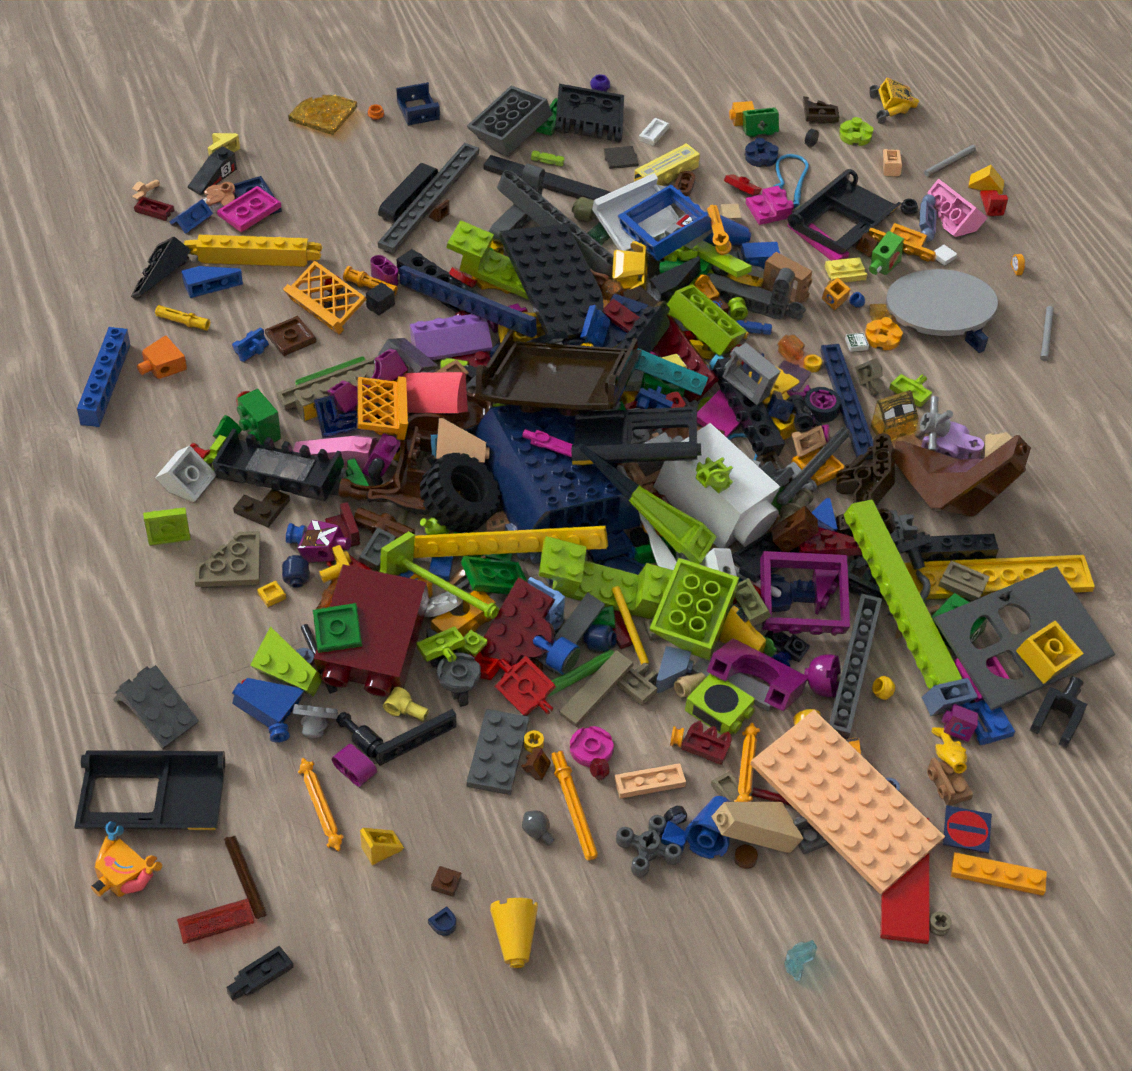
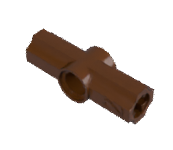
M362 507L358 508L355 512L354 520L356 525L370 530L372 534H374L377 527L396 536L395 539L408 531L415 534V529L398 523L388 513L379 515Z

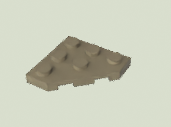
M260 531L238 532L227 545L223 544L211 553L212 556L209 559L198 563L195 568V586L259 585Z

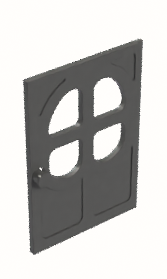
M1057 566L934 618L935 623L990 710L997 709L1115 655V652ZM1006 606L1019 608L1028 616L1030 628L1019 634H1012L1000 617L998 610ZM980 617L987 618L1000 637V642L984 649H977L970 640L972 625ZM1056 620L1084 654L1060 674L1043 684L1016 650L1027 638ZM1007 652L1022 671L1023 678L1006 679L994 675L987 668L986 660Z

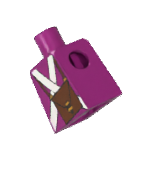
M312 520L297 549L300 556L308 562L334 561L332 548L340 545L342 550H349L351 540L344 537L338 525Z

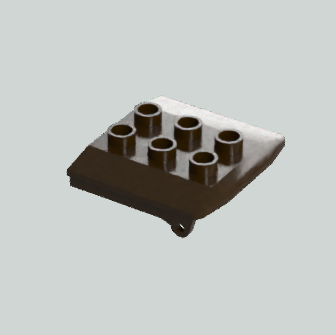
M509 330L487 366L478 365L474 397L478 400L519 406V409L526 413L538 412L543 408L558 409V412L562 415L573 416L582 411L614 409L617 407L642 355V350H638V339L635 338L629 349L514 341L513 330Z

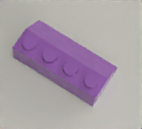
M472 313L462 316L455 315L444 319L437 318L426 322L418 321L410 324L411 343L431 360L473 354L478 351H491L493 348L487 320Z

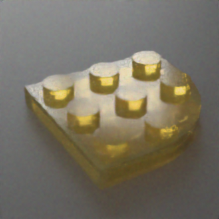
M322 95V97L315 99L310 97L299 103L288 115V118L291 122L334 135L355 111L357 101L336 95Z

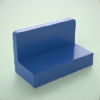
M201 199L169 222L170 224L177 222L184 233H187L211 216L213 212L206 202Z

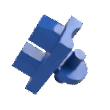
M262 328L250 331L241 341L237 340L232 344L235 353L238 354L242 362H245L255 354H262L264 348L269 345Z
M657 386L656 390L641 388L634 400L636 401L635 408L647 409V407L651 409L671 408L673 402L665 399L666 395L660 393L662 389L660 386Z

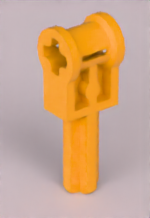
M710 205L707 211L711 218L710 222L714 234L713 243L716 245L715 249L718 254L726 255L731 251L732 245L728 234L724 230L718 206Z

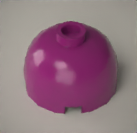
M833 654L820 655L811 661L809 668L805 669L804 675L808 676L809 687L815 694L828 698L836 697L839 686L837 678L838 674L841 675L839 657Z

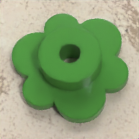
M763 636L766 639L764 652L771 657L777 649L770 638Z

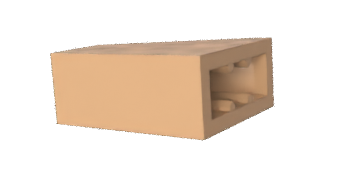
M439 418L437 460L448 453H460V455L465 453L471 458H477L481 464L485 463V459H489L490 447H486L485 441L449 421Z

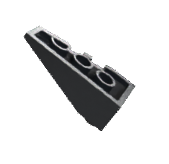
M174 236L159 243L147 261L149 265L142 272L144 277L137 282L131 297L134 299L143 295L179 266L184 265L189 259L188 254L191 249Z

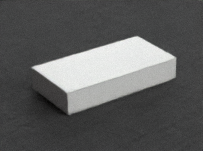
M654 118L639 135V141L654 146L669 129V123Z

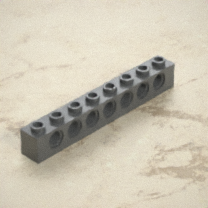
M861 594L829 722L844 739H849L882 602L881 598Z

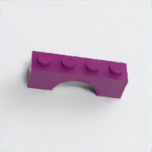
M388 349L374 359L375 370L371 378L392 381L398 380V376L402 377L404 375L403 373L408 369L397 350ZM342 380L327 391L339 411L349 413L356 409L358 404L357 386ZM368 395L364 396L367 400L371 398Z

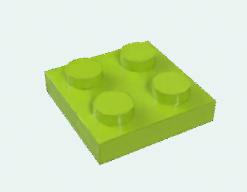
M185 507L143 513L149 546L191 540Z

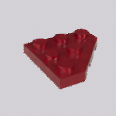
M818 527L817 534L797 546L799 553L862 555V551L854 537Z

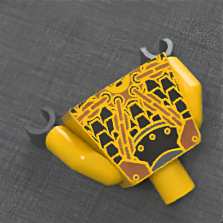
M888 77L880 87L877 85L870 87V97H878L879 92L883 107L887 110L886 112L884 110L877 112L876 119H878L880 124L886 121V116L891 117L898 113L905 114L910 107L916 108L918 106L919 99L912 96L911 89L908 86Z

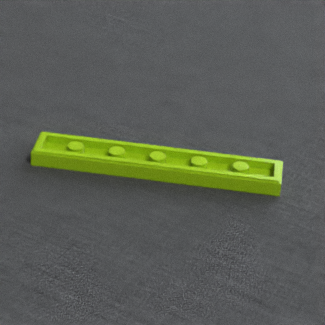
M703 240L693 247L698 251L697 256L737 278L752 272L751 265L730 254H718L715 246Z

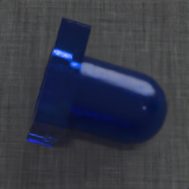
M781 651L771 656V658L786 666H791L789 664L791 662V655L788 652Z

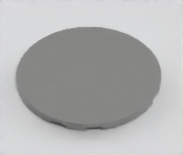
M944 269L922 270L907 274L890 286L886 297L887 310L890 315L896 318L897 322L907 328L909 326L917 329V332L936 336L963 335L966 331L970 330L977 331L985 327L987 322L993 320L998 305L997 296L987 283L963 272Z

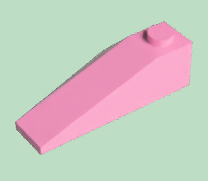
M940 179L927 192L936 198L934 207L943 223V228L954 237L976 232L988 218Z
M355 435L299 441L295 443L293 451L300 453L299 450L302 445H306L309 447L311 455L318 457L320 449H325L329 459H333L336 452L341 451L344 466H347V460L355 458L359 468H364L377 443V438Z

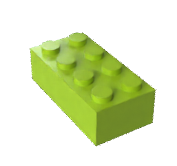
M693 284L677 290L667 304L670 308L669 314L673 318L678 319L684 328L692 331L699 341L706 343L711 351L719 356L731 351L748 332Z

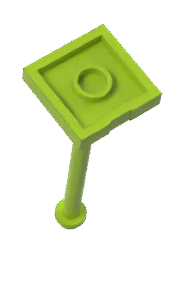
M408 531L381 548L379 572L397 576L410 570L484 612L486 618L494 619L498 615L499 608L496 604H487L414 564L415 534Z

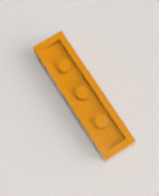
M956 852L953 854L951 877L1044 896L1046 891L1047 871Z

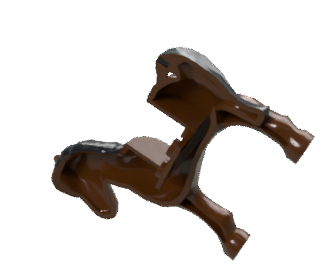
M467 392L468 412L441 415L424 413L408 417L405 440H400L401 452L394 476L385 484L378 486L357 485L349 479L342 477L339 486V497H351L357 501L364 500L369 503L392 502L414 514H429L430 512L428 509H425L423 505L424 500H421L420 482L427 471L416 469V459L419 458L420 451L432 452L431 435L438 434L439 418L449 421L470 434H475L485 414L495 407L493 402L478 400L474 397V393ZM368 407L364 408L368 412L372 411ZM378 414L374 415L377 419L382 418ZM369 419L364 420V422L372 423ZM388 421L384 423V424H386V425H391V426H393V425H392L391 423H389Z

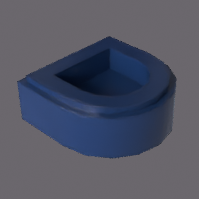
M446 906L430 917L428 924L437 934L448 936L456 929V917Z

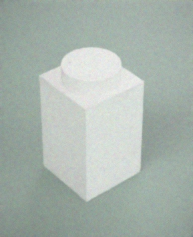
M709 423L697 431V443H701L702 456H698V460L665 461L653 487L676 509L689 516H694L717 536L714 544L718 548H727L737 540L746 547L763 536L776 520L779 511L771 503L780 486L717 428ZM689 437L681 442H689ZM707 457L713 462L723 457L725 459L723 464L726 467H733L729 474V478L733 483L719 494L711 486L705 488L695 478L697 463L705 464Z

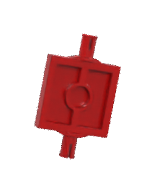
M527 656L513 666L502 658V663L499 661L497 665L505 674L495 685L496 689L523 716H527L538 706L547 715L550 714V711L552 712L554 708L546 701V698L556 688V685Z

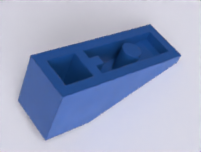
M198 266L182 270L183 284L190 298L243 285L240 268Z

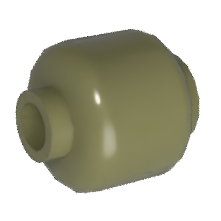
M580 197L579 200L576 199L572 207L574 217L585 222H590L592 218L596 219L597 216L592 210L594 201L585 197Z

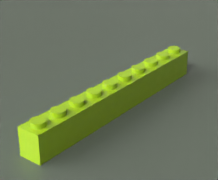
M873 500L851 504L843 514L845 521L849 525L854 539L862 551L863 558L871 569V574L875 578L880 592L884 596L889 610L898 624V629L902 632L907 642V647L911 651L927 687L931 689L934 685L961 680L962 677Z

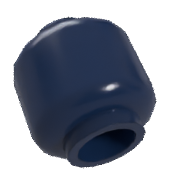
M289 556L282 563V579L291 587H302L309 580V563L302 556Z
M592 624L584 634L583 639L587 643L589 650L607 652L615 647L617 634L609 625Z

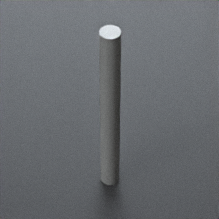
M971 145L924 171L925 176L928 177L974 152L976 147Z
M1052 306L1046 308L1041 350L1042 361H1047L1049 356L1054 311Z

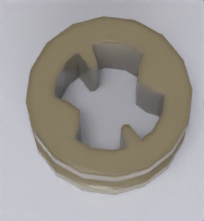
M941 911L933 913L929 921V930L937 936L946 935L952 924L950 916ZM937 920H938V923H939L940 921L944 922V926H943V927H942V925H941L940 927L937 926V925H936Z

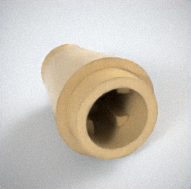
M700 672L679 677L674 682L675 692L680 697H688L706 676Z

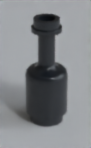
M346 712L340 713L336 719L338 725L346 727L352 732V742L367 756L375 758V747L383 744V739L366 725L358 727L351 720L350 714Z

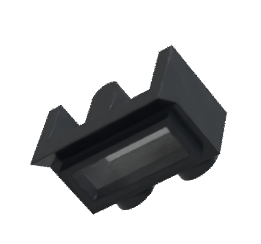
M853 560L848 567L849 592L859 596L865 594L883 600L884 596L881 594L879 586L870 582L873 578L871 570L867 569L862 578L854 575L857 561Z

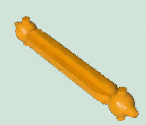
M750 723L745 728V731L742 732L743 736L746 735L743 742L738 785L739 795L734 802L753 801V797L749 796L752 790L754 771L750 763L755 758L757 743L755 737L760 732V729L756 728L754 723Z
M302 758L298 773L300 775L304 774V782L323 831L329 837L326 845L328 848L332 847L340 851V845L344 836L337 834L338 828L318 777L313 772V765L315 763Z

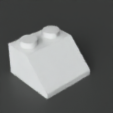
M188 446L177 451L155 478L168 492L194 502L215 478L216 474L194 449Z

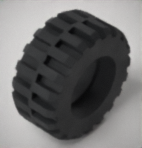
M460 453L443 455L427 470L420 482L421 500H424L423 505L425 509L429 510V515L432 519L435 518L437 523L441 526H446V529L450 531L456 530L459 533H470L479 529L496 513L500 504L499 485L494 480L493 473L486 469L487 466L484 463L481 464L477 458H471L465 453L461 455ZM453 485L459 488L464 493L467 500L462 498L456 492Z

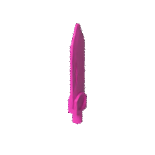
M524 430L522 437L531 440L530 444L541 448L545 447L572 457L571 448L573 444L551 437L539 430H536L535 433Z

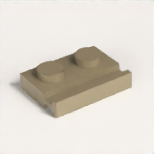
M950 561L939 582V587L974 601L982 595L990 576Z

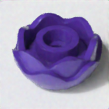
M598 74L591 79L590 85L593 90L606 92L610 88V80L605 75Z

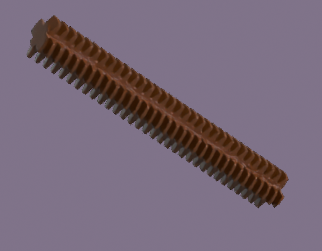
M236 836L226 837L224 839L225 846L228 849L227 851H229L228 853L231 856L230 858L245 891L248 903L252 908L253 915L256 919L267 916L266 909L263 907L264 904L260 895H258L257 887L253 883L254 880L250 873L251 871H249V866H247L246 859L243 857L244 854H242L243 852H241V847L238 845V840L235 838Z

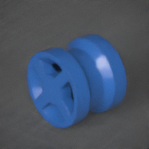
M289 523L286 531V543L292 544L294 542L299 545L307 530V526L301 525L298 527L295 524Z

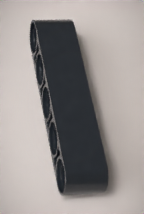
M420 163L382 202L378 215L395 223L437 175L438 169Z

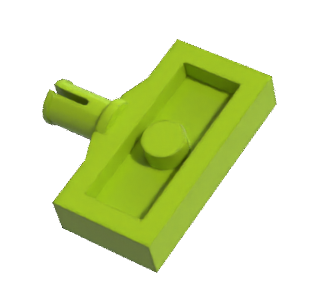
M900 374L889 386L890 390L903 398H912L907 400L913 401L912 403L918 407L925 404L932 395V392L922 385L927 381L926 376L923 377V375L913 380Z
M454 626L419 641L416 645L417 650L426 662L441 655H445L449 662H452V660L454 662L457 657L453 650L465 646V639Z

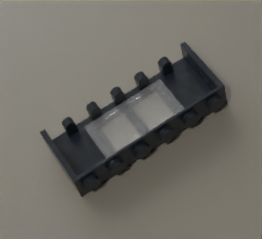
M232 429L212 462L217 478L243 484H253L258 487H267L277 491L281 490L321 501L327 500L344 466L341 451H337L333 459H329L327 451L320 449L317 457L311 455L309 447L306 445H302L299 450L300 453L292 450L291 444L287 441H284L282 444V449L275 448L273 440L269 437L263 442L264 445L257 444L253 434H248L245 439L246 441L239 440L236 429Z

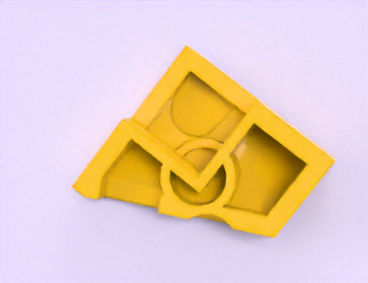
M733 606L725 620L720 641L726 644L734 638L764 653L766 639L754 626L752 627L749 620L744 622L736 614L739 609Z

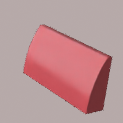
M419 372L404 374L407 388V413L468 412L465 372Z

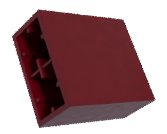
M343 564L330 607L357 604L362 646L318 653V650H316L314 661L318 672L322 675L321 680L328 685L339 688L346 687L348 681L365 684L364 690L379 697H388L394 687L404 689L429 602L427 582Z

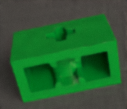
M776 107L743 111V131L746 136L756 137L758 134L773 135L774 132H779V112Z

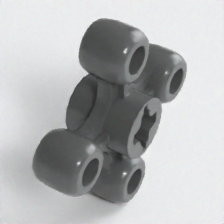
M654 815L650 818L648 823L649 831H645L641 836L635 835L629 827H621L616 833V843L621 848L633 846L638 850V856L631 863V871L636 877L646 876L649 872V861L654 860L657 856L663 857L669 865H676L682 859V849L679 845H664L660 842L659 836L664 833L667 825L666 819L661 815Z

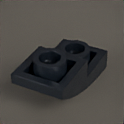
M767 631L764 635L774 642V647L777 649L776 653L797 662L801 661L810 645L795 634L789 637L783 631L779 633Z

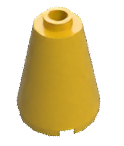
M507 898V903L500 904V900L490 905V912L503 958L506 964H510L511 968H522L525 963L529 962L538 911V903L535 902L533 904V899Z

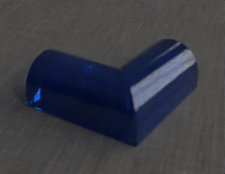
M333 395L313 399L322 438L361 430L358 429L357 410L337 414Z

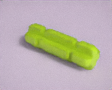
M536 150L531 154V160L538 162L540 160L542 163L551 165L555 163L556 166L560 167L563 166L565 158L559 155L555 157L556 155L545 152L541 154L540 151Z

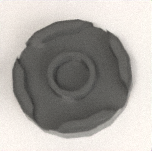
M454 653L457 657L454 662L453 660L449 662L447 658H443L437 667V679L446 690L455 693L466 692L478 684L481 678L480 665L475 661L474 657L465 653Z

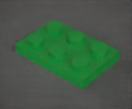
M463 556L461 560L473 591L509 594L518 577L527 582L519 562Z

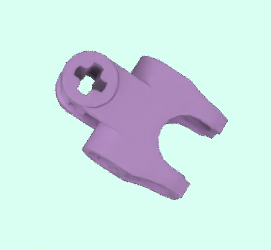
M950 421L951 425L945 437L938 436L940 438H937L936 452L960 460L981 459V451L984 447L982 439L969 435V430L964 425ZM929 436L924 437L921 447L928 449Z

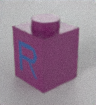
M953 704L950 711L946 710L942 718L944 733L969 742L978 724V713Z

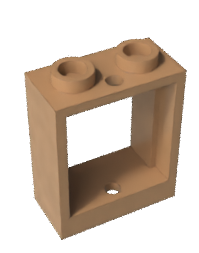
M775 252L766 260L762 288L772 292L779 271L782 268H789L795 273L794 280L798 282L797 290L792 289L790 303L799 302L802 304L806 302L810 296L809 287L812 283V270Z

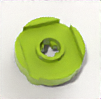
M854 117L852 120L845 121L840 125L839 136L846 144L853 145V143H859L858 146H863L871 141L874 129L868 123L862 121L861 118Z

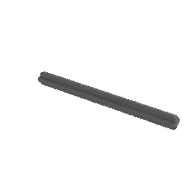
M842 427L777 496V503L784 506L794 497L849 437V429Z

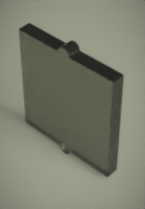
M633 146L604 148L605 161H607L609 169L639 165Z

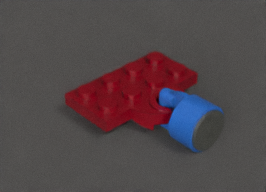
M518 577L501 606L498 615L486 632L484 638L487 639V644L480 652L482 656L499 659L501 663V659L504 658L511 666L519 663L523 656L540 658L547 654L546 665L561 674H566L577 663L581 651L578 645L565 637H561L557 641L554 639L555 630L545 617L556 599Z

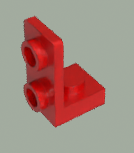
M997 190L980 191L986 215H1004L1008 202L1007 195H998Z

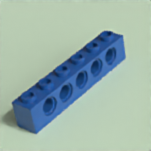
M108 327L77 407L80 425L100 427L130 348L128 329Z

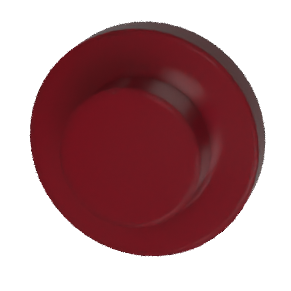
M594 758L590 765L591 775L597 780H603L609 775V765L605 759Z

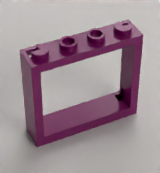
M764 551L760 558L761 599L771 616V567L839 570L841 620L770 617L762 622V630L773 631V633L789 631L791 634H800L802 632H810L812 635L831 633L833 636L846 634L850 628L847 555Z

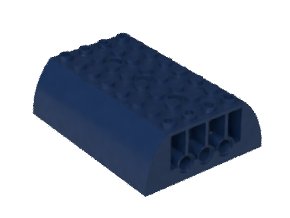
M502 405L491 408L479 423L474 436L485 441L486 447H490L489 459H485L484 464L487 466L486 469L493 473L494 480L499 485L500 504L513 530L606 526V532L612 533L640 526L639 511L595 464L573 465L572 457L561 453L556 454L555 451L545 447L530 444L531 440L522 437L525 429L534 433L536 430H539L551 437L574 444L575 415L565 416L560 414L558 409L543 408L538 412L526 413L521 411L519 406Z

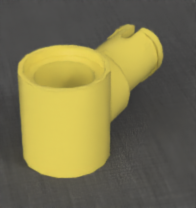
M394 687L383 704L384 710L390 715L409 714L422 722L425 721L429 713V709L414 703L409 692L401 687Z

